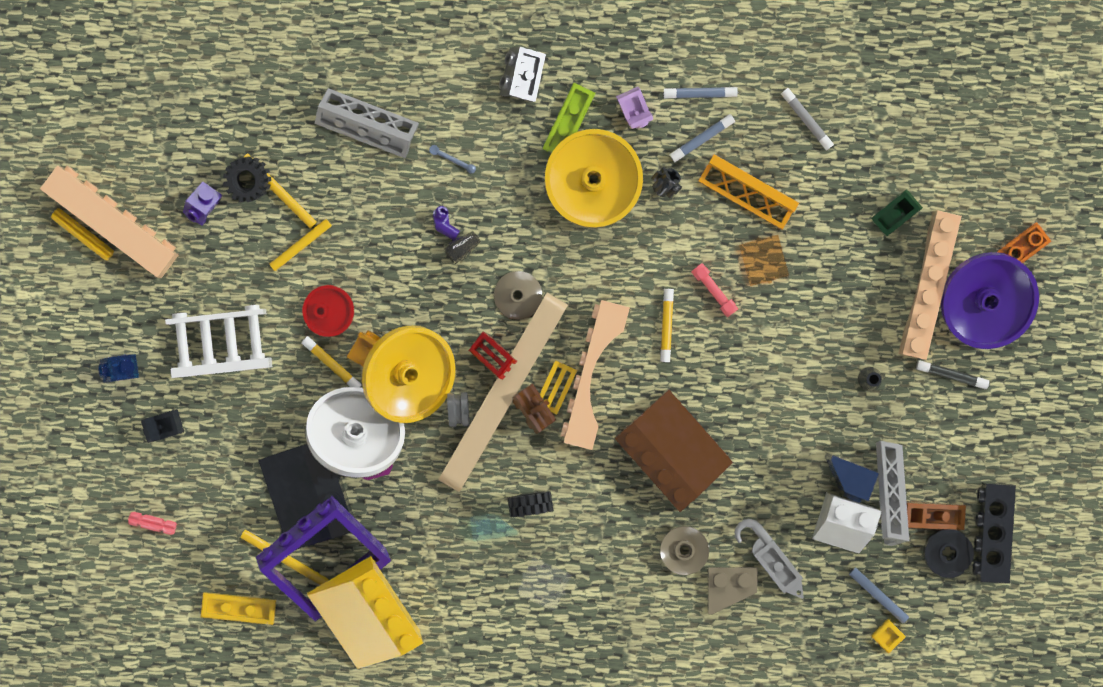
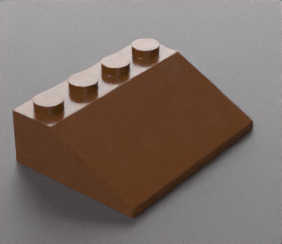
M667 390L614 437L679 512L692 503L733 463L670 390Z

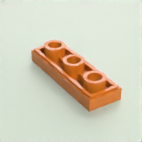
M1035 222L997 252L1012 256V250L1015 249L1018 251L1016 259L1024 263L1052 241L1040 225Z

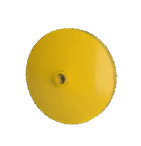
M601 129L582 130L566 137L551 153L545 170L547 195L556 211L568 221L589 228L605 227L624 218L637 203L643 185L642 166L635 150L622 137ZM596 175L598 182L591 184L589 177Z
M414 325L396 328L382 336L374 344L366 357L362 371V387L365 397L376 412L391 421L411 423L422 420L434 413L447 399V394L450 393L455 379V360L447 342L432 330Z

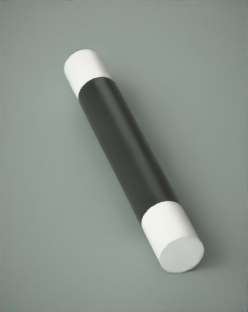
M921 360L917 362V370L986 390L989 386V380Z

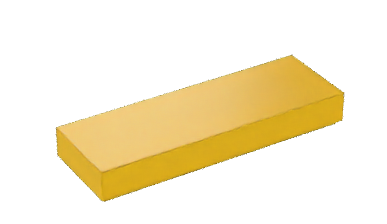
M204 592L201 617L274 625L277 600Z

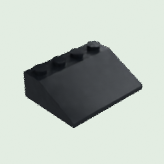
M308 444L258 460L282 533L289 531L302 517L310 514L320 503L322 504L331 496L354 517L341 475L330 471L317 461L311 453ZM335 518L297 549L351 532Z

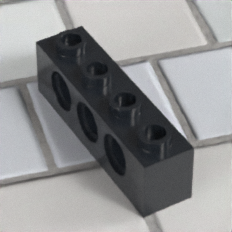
M982 482V488L978 487L977 502H981L980 512H976L975 524L979 527V536L974 538V550L978 552L977 561H973L972 573L976 575V580L980 582L1010 584L1016 485ZM997 501L1000 505V510L992 515L989 507L993 502ZM992 526H996L998 528V535L990 539L988 530ZM990 551H996L997 558L993 563H988L986 560V556Z

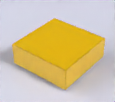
M889 619L871 635L888 654L906 637Z

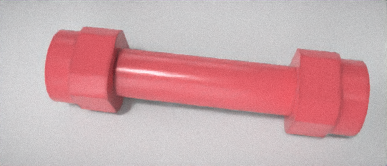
M703 263L691 271L697 281L701 280L721 307L719 309L726 317H729L738 310L732 299L728 300L708 275L710 271Z

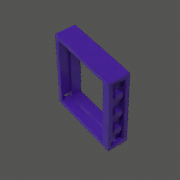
M333 496L322 504L320 503L310 514L302 517L289 531L282 533L274 543L264 548L256 556L259 570L315 622L322 616L312 601L303 595L274 567L333 519L339 520L370 550L346 570L370 556L380 570L391 562L387 549Z

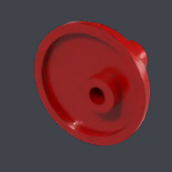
M323 285L312 290L306 297L302 308L303 318L308 328L314 333L324 337L337 336L346 331L351 325L354 318V304L349 294L343 289L333 285Z

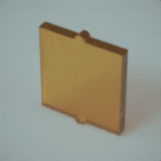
M778 235L764 239L758 237L756 241L739 245L750 286L764 282L770 284L772 280L789 276Z

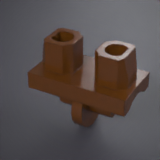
M533 383L512 397L513 404L517 409L521 410L526 418V424L530 429L534 430L535 434L540 433L556 421V418L548 408L550 404L548 399L543 400Z

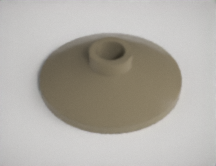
M514 271L504 275L497 282L494 290V301L498 310L503 315L511 319L521 320L532 316L537 311L542 302V289L539 282L531 274L523 271ZM517 290L523 294L520 300H516L513 297V293Z
M680 526L672 529L665 535L661 543L660 554L663 563L670 571L679 575H691L701 570L706 564L709 557V545L705 536L699 530L689 526ZM681 546H688L689 551L687 554L680 553Z

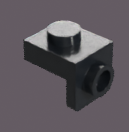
M178 409L141 420L143 433L148 443L184 433Z

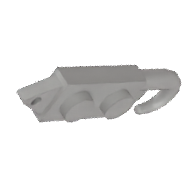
M745 519L739 522L734 532L737 542H742L740 533L743 528H752L759 537L752 547L753 555L783 593L787 592L803 599L802 576L763 526L753 519Z

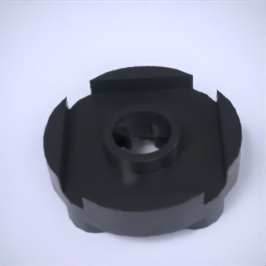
M940 529L927 538L923 549V556L926 565L932 572L944 578H955L962 575L973 562L974 549L970 540L963 533L955 529ZM950 546L951 550L955 551V555H951L952 559L947 560L946 556H942V551H945L944 548Z

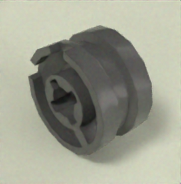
M461 392L460 395L448 393L449 426L456 427L457 424L470 426L468 393Z

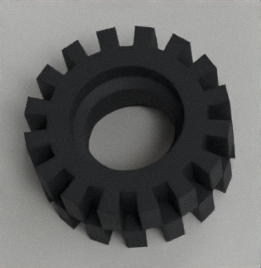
M247 156L231 162V165L226 167L225 170L228 172L223 174V178H226L227 181L223 182L224 187H229L226 192L233 194L231 198L234 200L239 199V202H251L267 193L266 190L270 189L271 186L268 184L271 181V176H267L270 170L269 168H264L266 165L264 162L259 163L260 159H252V156ZM244 170L252 172L255 177V184L251 189L243 187L240 183L239 177Z
M551 491L507 498L510 518L554 511Z

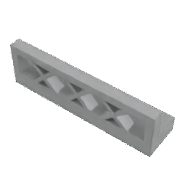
M329 88L318 106L314 123L403 158H406L411 140L419 125L418 122ZM331 98L339 101L341 105L335 106L328 103ZM351 109H360L364 114L358 115L353 113ZM380 117L385 119L386 122L379 123L374 118ZM404 126L409 128L410 131L405 133L398 130L397 127Z
M879 441L876 442L879 473L880 510L882 511V539H884L885 545L893 546L909 541L903 447L899 444Z

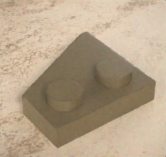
M708 567V615H713L757 593V567Z

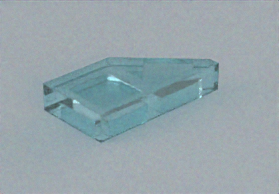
M495 513L470 516L473 541L518 535V531Z

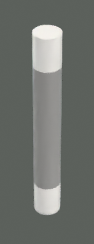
M789 88L781 93L783 98L827 151L834 145L791 90Z

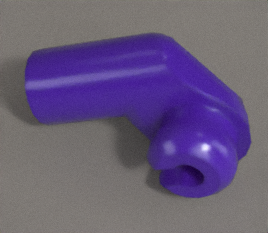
M439 206L433 212L435 229L455 241L460 230L450 225L448 209L445 206Z

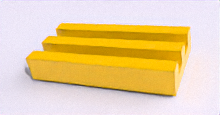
M555 360L540 395L542 398L544 397L557 367L562 368L548 398L550 403L548 408L557 415L577 370ZM566 371L571 374L555 408L550 405Z

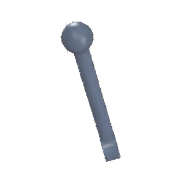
M432 145L429 149L432 155H439L465 168L470 174L476 171L475 165H468L440 151L436 145Z

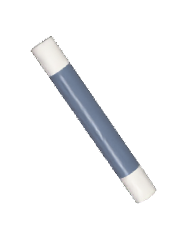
M737 87L664 89V98L737 97Z
M729 114L669 154L673 162L675 163L735 123L732 115Z

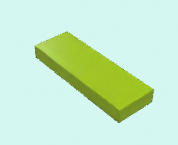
M573 83L542 148L543 150L552 153L562 140L578 132L596 94L595 92Z

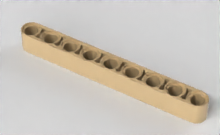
M549 293L545 295L511 354L517 360V363L510 366L512 369L509 372H505L504 375L506 377L503 380L500 378L496 379L439 478L440 482L458 492L461 491L511 405L512 397L519 391L568 304Z

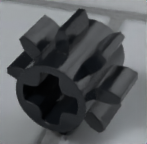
M662 167L660 171L657 170L651 177L655 181L652 185L653 190L660 197L667 196L671 198L682 189V186L678 184L681 181V176L673 168L666 169Z

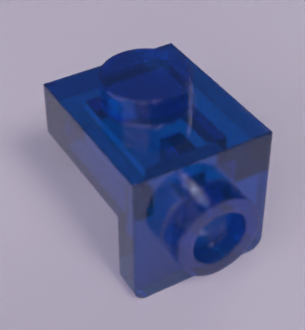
M136 354L100 359L101 364L98 366V372L100 377L103 378L104 383L139 378Z

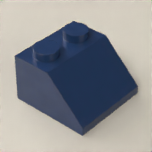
M826 453L825 459L838 488L844 491L843 496L858 503H861L862 499L869 501L879 473Z

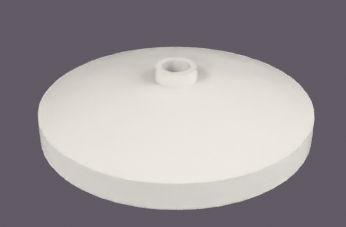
M361 387L340 388L322 396L312 407L306 424V440L313 456L330 471L348 477H368L390 467L398 458L405 438L404 423L391 421L376 412L368 403Z

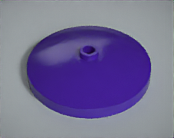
M998 252L975 255L956 267L945 283L941 299L943 320L952 334L966 345L979 349L1003 347L1018 339L1032 324L1039 305L1038 285L1032 272L1022 262L1010 255Z

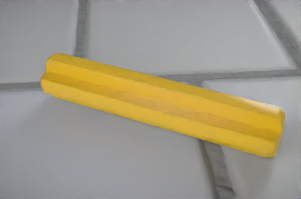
M57 208L52 213L51 219L102 259L108 261L114 254L112 248L62 209Z

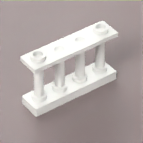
M259 305L245 306V311L193 317H187V313L172 314V319H166L165 321L167 325H176L180 362L177 363L178 368H171L172 378L272 367V359L265 358V353H262L258 315L267 314L266 309H260ZM248 316L252 355H250V360L241 361L237 353L234 318ZM224 319L228 357H226V362L217 363L213 357L209 320ZM200 321L204 360H201L202 365L192 366V361H189L185 323Z

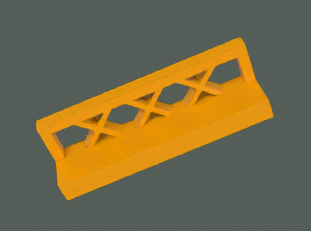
M715 154L698 180L703 185L782 230L799 205L797 201ZM712 167L721 172L723 182L712 184L705 179ZM725 175L732 178V180L726 181ZM736 181L741 183L744 194L739 196L730 194L728 183ZM724 185L725 190L719 188L718 186ZM746 187L753 190V192L747 193ZM758 193L763 196L765 206L756 209L751 206L748 196ZM745 197L747 203L740 200L739 198ZM767 199L775 204L769 205ZM781 206L788 210L781 223L772 218L771 207ZM767 209L768 215L761 212L760 210Z

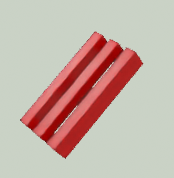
M484 331L468 350L501 380L506 377L504 375L505 372H509L512 369L510 366L517 363V360ZM484 339L507 360L504 362L483 343ZM480 347L482 350H484L493 360H495L501 366V368L498 370L480 352L477 351V348Z

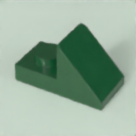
M906 189L899 193L871 219L886 236H889L923 207Z

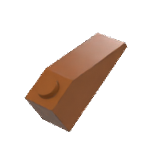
M906 501L908 528L964 530L966 505Z

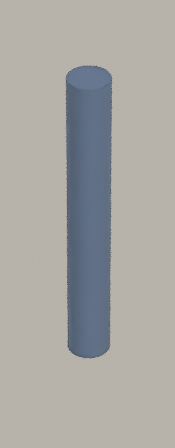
M856 567L849 572V575L902 624L908 620L909 616Z

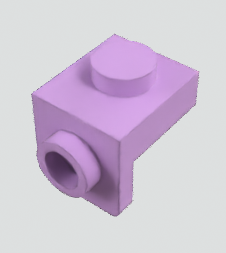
M639 87L616 96L625 120L631 129L642 128L649 121L653 120V116Z

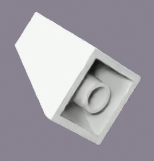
M826 492L812 539L860 553L874 536L882 511L872 506Z

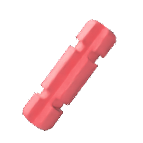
M131 512L128 518L129 525L136 527L140 525L141 528L156 532L163 531L164 534L173 535L177 527V523L174 521H164L162 518L146 514L141 516L142 513Z

